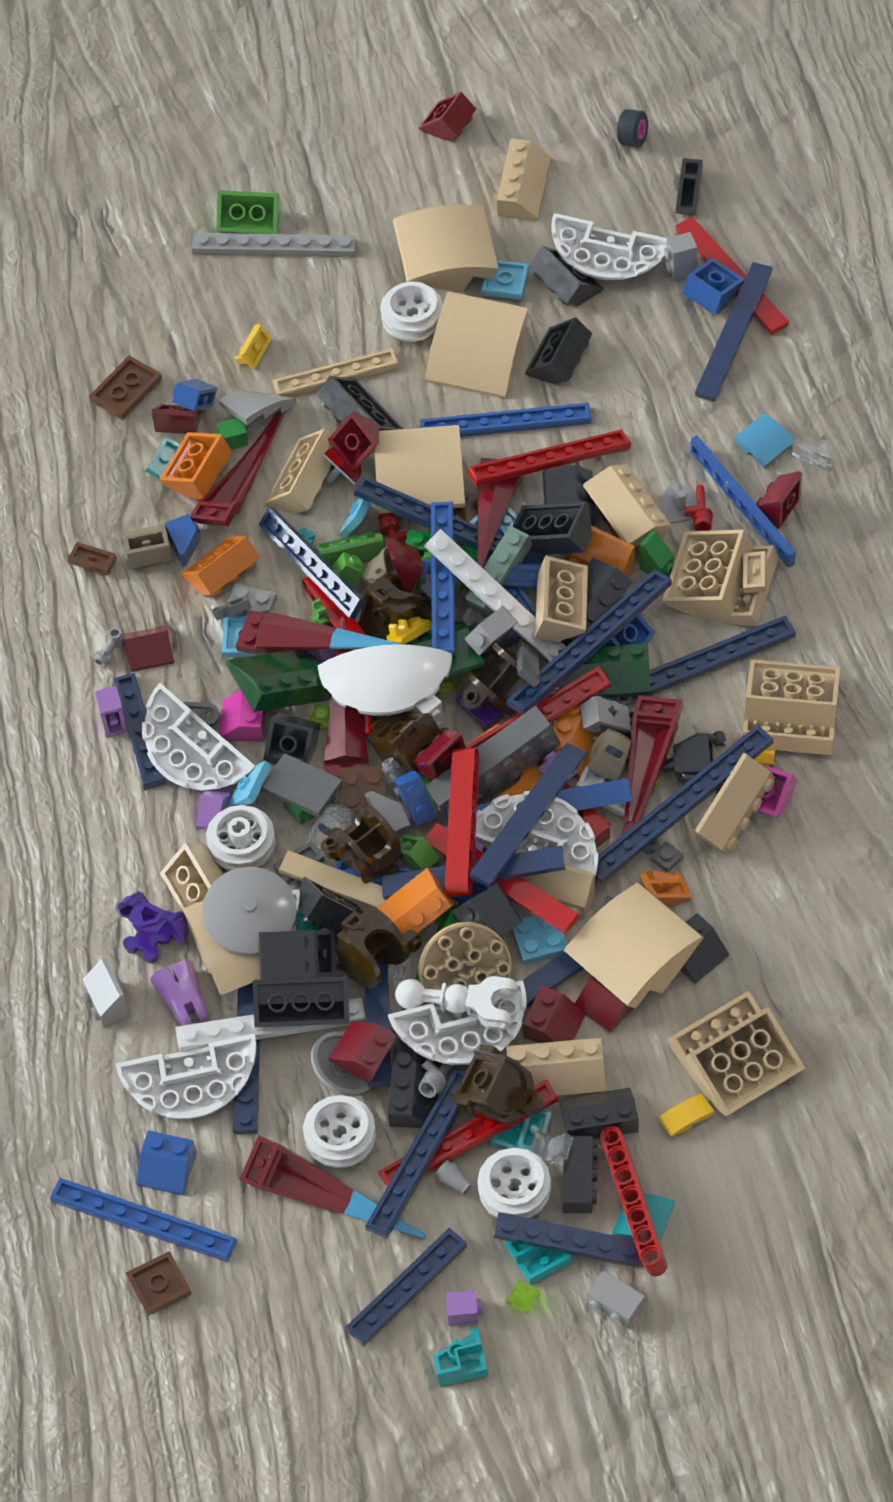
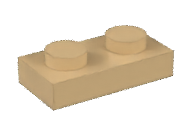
M765 551L743 553L744 594L766 591L767 556Z

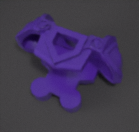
M141 891L126 896L121 902L117 903V912L122 917L128 918L137 931L135 937L128 936L123 941V946L127 953L133 954L139 949L143 951L142 954L146 962L154 963L158 960V951L156 949L158 943L161 945L169 944L174 937L180 945L187 944L189 929L182 911L173 913L150 904Z

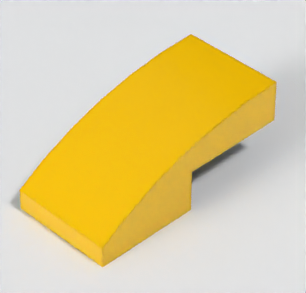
M698 1094L669 1109L659 1116L658 1120L670 1136L673 1137L689 1131L693 1124L711 1118L715 1111L703 1095Z

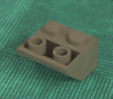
M164 524L122 532L130 569L172 561Z

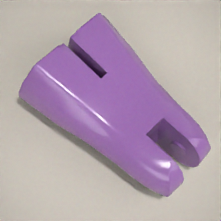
M184 959L172 965L173 975L169 967L154 972L150 981L181 1026L192 1024L189 1015L194 1012L200 1023L207 1021V1008L190 960Z

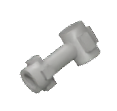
M113 627L107 633L109 641L103 650H100V652L96 651L94 655V662L101 667H105L107 663H110L112 658L109 655L113 649L121 647L125 642L122 630L118 627Z
M389 758L382 763V770L385 775L389 773L393 780L401 776L398 771L400 764L394 758ZM393 787L397 798L401 799L397 787Z

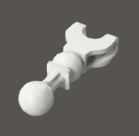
M491 976L478 985H469V989L461 984H452L447 987V984L443 983L441 990L425 989L415 979H407L397 986L395 996L398 1004L405 1009L420 1007L423 1003L439 1004L441 1012H445L447 1009L451 1013L460 1014L467 1010L468 1016L478 1018L484 1027L504 1030L511 1026L512 1018L506 1010L495 1008L494 1005L500 999L513 998L517 993L518 984L510 978Z

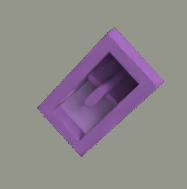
M207 790L201 794L196 827L207 830L209 823L217 813L226 809L232 793L222 790Z

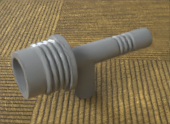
M427 1059L422 1065L427 1072L419 1084V1090L422 1095L431 1098L444 1089L446 1086L444 1076L453 1065L443 1063L438 1068Z

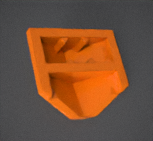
M646 871L640 876L646 889L668 908L689 901L692 898L680 872Z

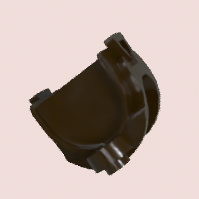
M386 574L365 587L364 599L366 601L362 606L359 622L357 623L363 629L365 635L387 640V636L390 634L389 624L398 625V619L406 620L408 623L409 619L420 617L421 619L431 620L432 624V609L428 606V601L421 595L401 591L402 583L397 576Z
M494 641L490 651L483 659L485 666L471 670L466 675L471 682L463 693V702L466 706L477 710L489 701L499 710L511 716L516 711L508 707L507 699L519 690L526 681L518 675L517 656L497 641Z
M405 711L392 714L389 718L387 715L379 717L370 726L373 732L368 738L383 762L389 758H394L395 761H398L400 764L398 771L402 776L413 770L418 773L414 762L418 750L426 749L437 735L449 729H439L429 713L418 714Z
M368 804L363 805L358 810L357 818L350 827L344 831L338 827L332 828L328 832L330 836L321 843V849L326 858L342 861L360 876L364 884L371 882L378 875L381 877L392 875L400 868L396 862L403 857L401 844L393 828L380 812Z
M369 907L361 915L354 911L342 921L341 926L344 929L337 934L339 938V960L337 966L345 971L357 984L369 989L375 988L382 978L377 964L400 965L408 959L409 954L412 951L416 952L422 945L421 935L413 929L402 935L394 922L376 907Z
M481 1044L479 1051H473L472 1061L455 1096H452L455 1099L454 1103L464 1112L472 1116H484L501 1122L517 1121L524 1114L535 1115L544 1106L543 1095L534 1090L531 1072L516 1060L502 1054L496 1047Z

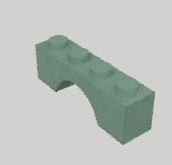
M509 526L483 568L501 586L510 570L516 564L522 563L532 547L529 535ZM470 590L465 598L468 607L483 616L490 615L492 609Z

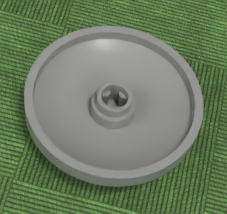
M259 867L236 868L221 875L208 889L203 901V922L210 938L225 951L238 956H260L259 932L292 931L296 921V901L288 884L272 871Z

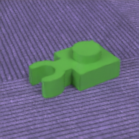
M320 598L313 601L311 608L313 617L310 618L311 622L330 626L329 619L326 616L327 610L322 606Z

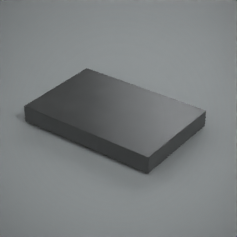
M284 753L265 779L261 791L316 817H320L343 782L342 779Z

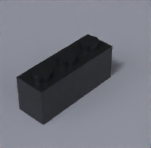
M564 1136L563 1213H592V1204H597V1190H592V1183L597 1182V1167H593V1160H598V1145H593V1136Z

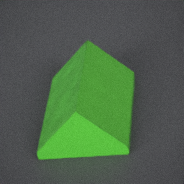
M218 190L216 231L278 234L281 216L279 193Z
M378 530L315 544L314 547L332 566L343 552L357 556L362 560V563L370 562L384 549L383 536Z

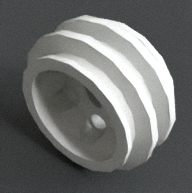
M410 281L395 286L382 299L380 310L384 328L390 335L402 341L416 342L428 338L435 333L443 306L441 297L433 288L421 282Z
M239 805L228 807L217 813L209 823L206 832L210 854L216 864L227 871L241 867H260L264 865L272 856L276 844L273 823L266 813L251 806ZM260 835L259 840L254 839V836Z
M338 1095L319 1101L306 1114L303 1124L306 1148L311 1156L324 1166L343 1168L357 1164L364 1160L371 1152L376 1139L372 1113L364 1103L354 1097ZM328 1122V1123H329V1126L326 1127V1128H323L324 1124H326V1123ZM356 1122L360 1126L358 1128H353L352 1124ZM321 1138H327L328 1142H324Z
M509 1148L496 1152L487 1158L480 1168L477 1181L481 1203L495 1217H497L498 1212L532 1218L543 1210L550 1197L551 1179L548 1167L538 1155L526 1149ZM521 1171H522V1172H525V1173H527V1174H529V1175L523 1176V1175L521 1174ZM495 1181L501 1183L498 1188L493 1187ZM530 1185H536L533 1191L528 1189Z

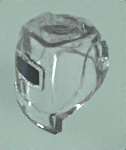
M330 804L314 824L307 841H312L323 854L321 843L330 836L328 832L334 827H338L343 831L350 827L356 820L353 812L345 806Z

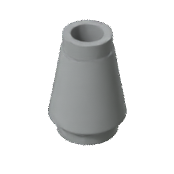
M448 1160L441 1165L435 1174L439 1178L438 1181L463 1195L472 1185L454 1162L451 1163Z

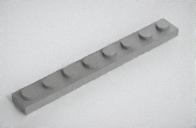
M194 233L192 254L355 257L357 239L356 235Z

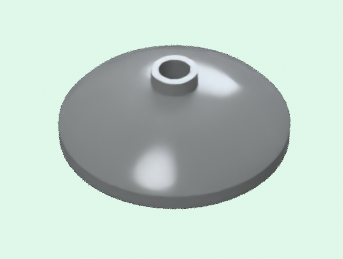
M329 1032L322 1035L315 1042L311 1051V1063L317 1077L329 1089L342 1095L358 1096L367 1092L371 1088L367 1087V1082L329 1061L344 1032Z

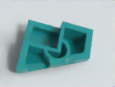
M477 1327L470 1329L471 1334L462 1341L456 1339L447 1349L440 1350L433 1355L440 1387L489 1376Z

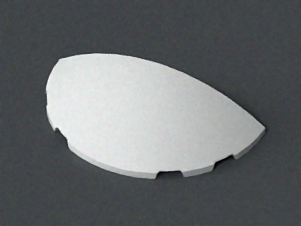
M556 213L553 214L551 229L556 250L564 261L572 265L578 272L587 276L603 280L631 278L651 270L665 257L664 248L667 247V238L633 231L632 235L594 227L592 221Z
M381 645L341 654L318 665V670L324 689H328L338 704L343 707L348 705L357 708L361 714L391 715L413 709L415 703L424 698L428 700L440 689L439 684L444 677L449 675L452 653L425 646Z
M161 683L158 684L146 704L147 713L145 722H142V737L148 750L147 755L156 769L168 780L181 787L201 791L218 790L231 784L233 785L249 775L255 768V765Z
M524 791L520 795L509 796V794L500 796L492 800L491 804L482 811L478 810L476 842L489 848L530 791ZM556 797L519 849L527 852L562 846L565 864L596 875L598 852L596 851L595 836L588 822L585 823L573 806Z
M523 980L516 982L518 984L517 993L513 998H503L495 1003V1008L506 1010L512 1018L511 1026L504 1030L484 1027L478 1018L468 1016L467 1010L460 1014L451 1013L447 1009L445 1012H441L440 1005L434 1006V1003L388 1014V1018L401 1040L423 1057L448 1065H470L474 1056L473 1051H479L481 1044L494 1046L502 1052L514 1040L522 1026L524 1011L526 1010V991Z
M254 1033L208 1043L209 1046L165 1056L157 1054L116 1063V1068L125 1089L145 1109L170 1119L199 1118L223 1108L243 1089L255 1063L256 1036Z

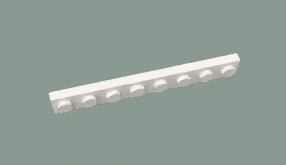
M441 529L425 544L424 547L494 612L504 606L518 621L512 629L548 663L558 655V650L566 648L561 641L552 642L536 638V618Z
M362 998L349 999V1023L351 1021L366 1022ZM254 1015L178 1026L176 1027V1036L179 1051L182 1052L209 1046L208 1043L254 1033L256 1040L349 1024L254 1028Z

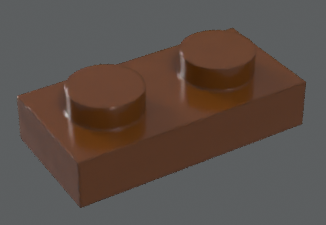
M76 542L68 557L69 564L105 575L110 573L117 560L115 553Z

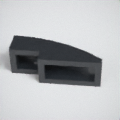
M682 159L675 214L696 215L702 180L703 160Z

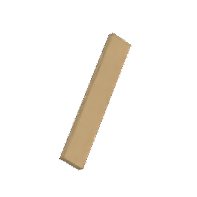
M391 348L274 379L272 382L276 395L293 397L321 389L329 375L357 380L398 369L399 362L394 349Z
M289 850L279 868V873L299 881L306 877L351 901L367 907L377 908L386 901L383 898L382 886L372 882L364 884L361 878Z

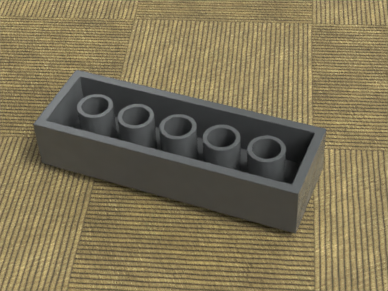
M536 706L478 747L480 766L477 805H480L489 795L498 792L508 781L516 779L526 768L534 766L541 757L553 752L561 744L552 726ZM451 767L424 786L447 819V810H449Z

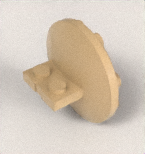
M474 922L455 923L440 930L426 944L419 961V980L425 989L441 990L443 983H446L447 987L452 984H461L469 989V985H478L491 976L510 978L511 957L505 942L492 929Z

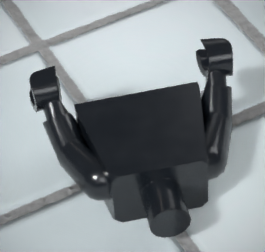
M716 731L713 734L696 733L680 743L674 744L673 758L665 759L662 767L663 773L675 771L678 781L683 784L687 783L714 761L712 743L724 746V741H727L724 732ZM722 786L716 790V795L719 793Z

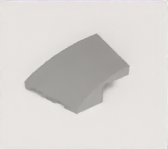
M237 391L219 400L220 407L246 425L259 416L266 419L276 410L283 413L297 402L296 398L254 391Z

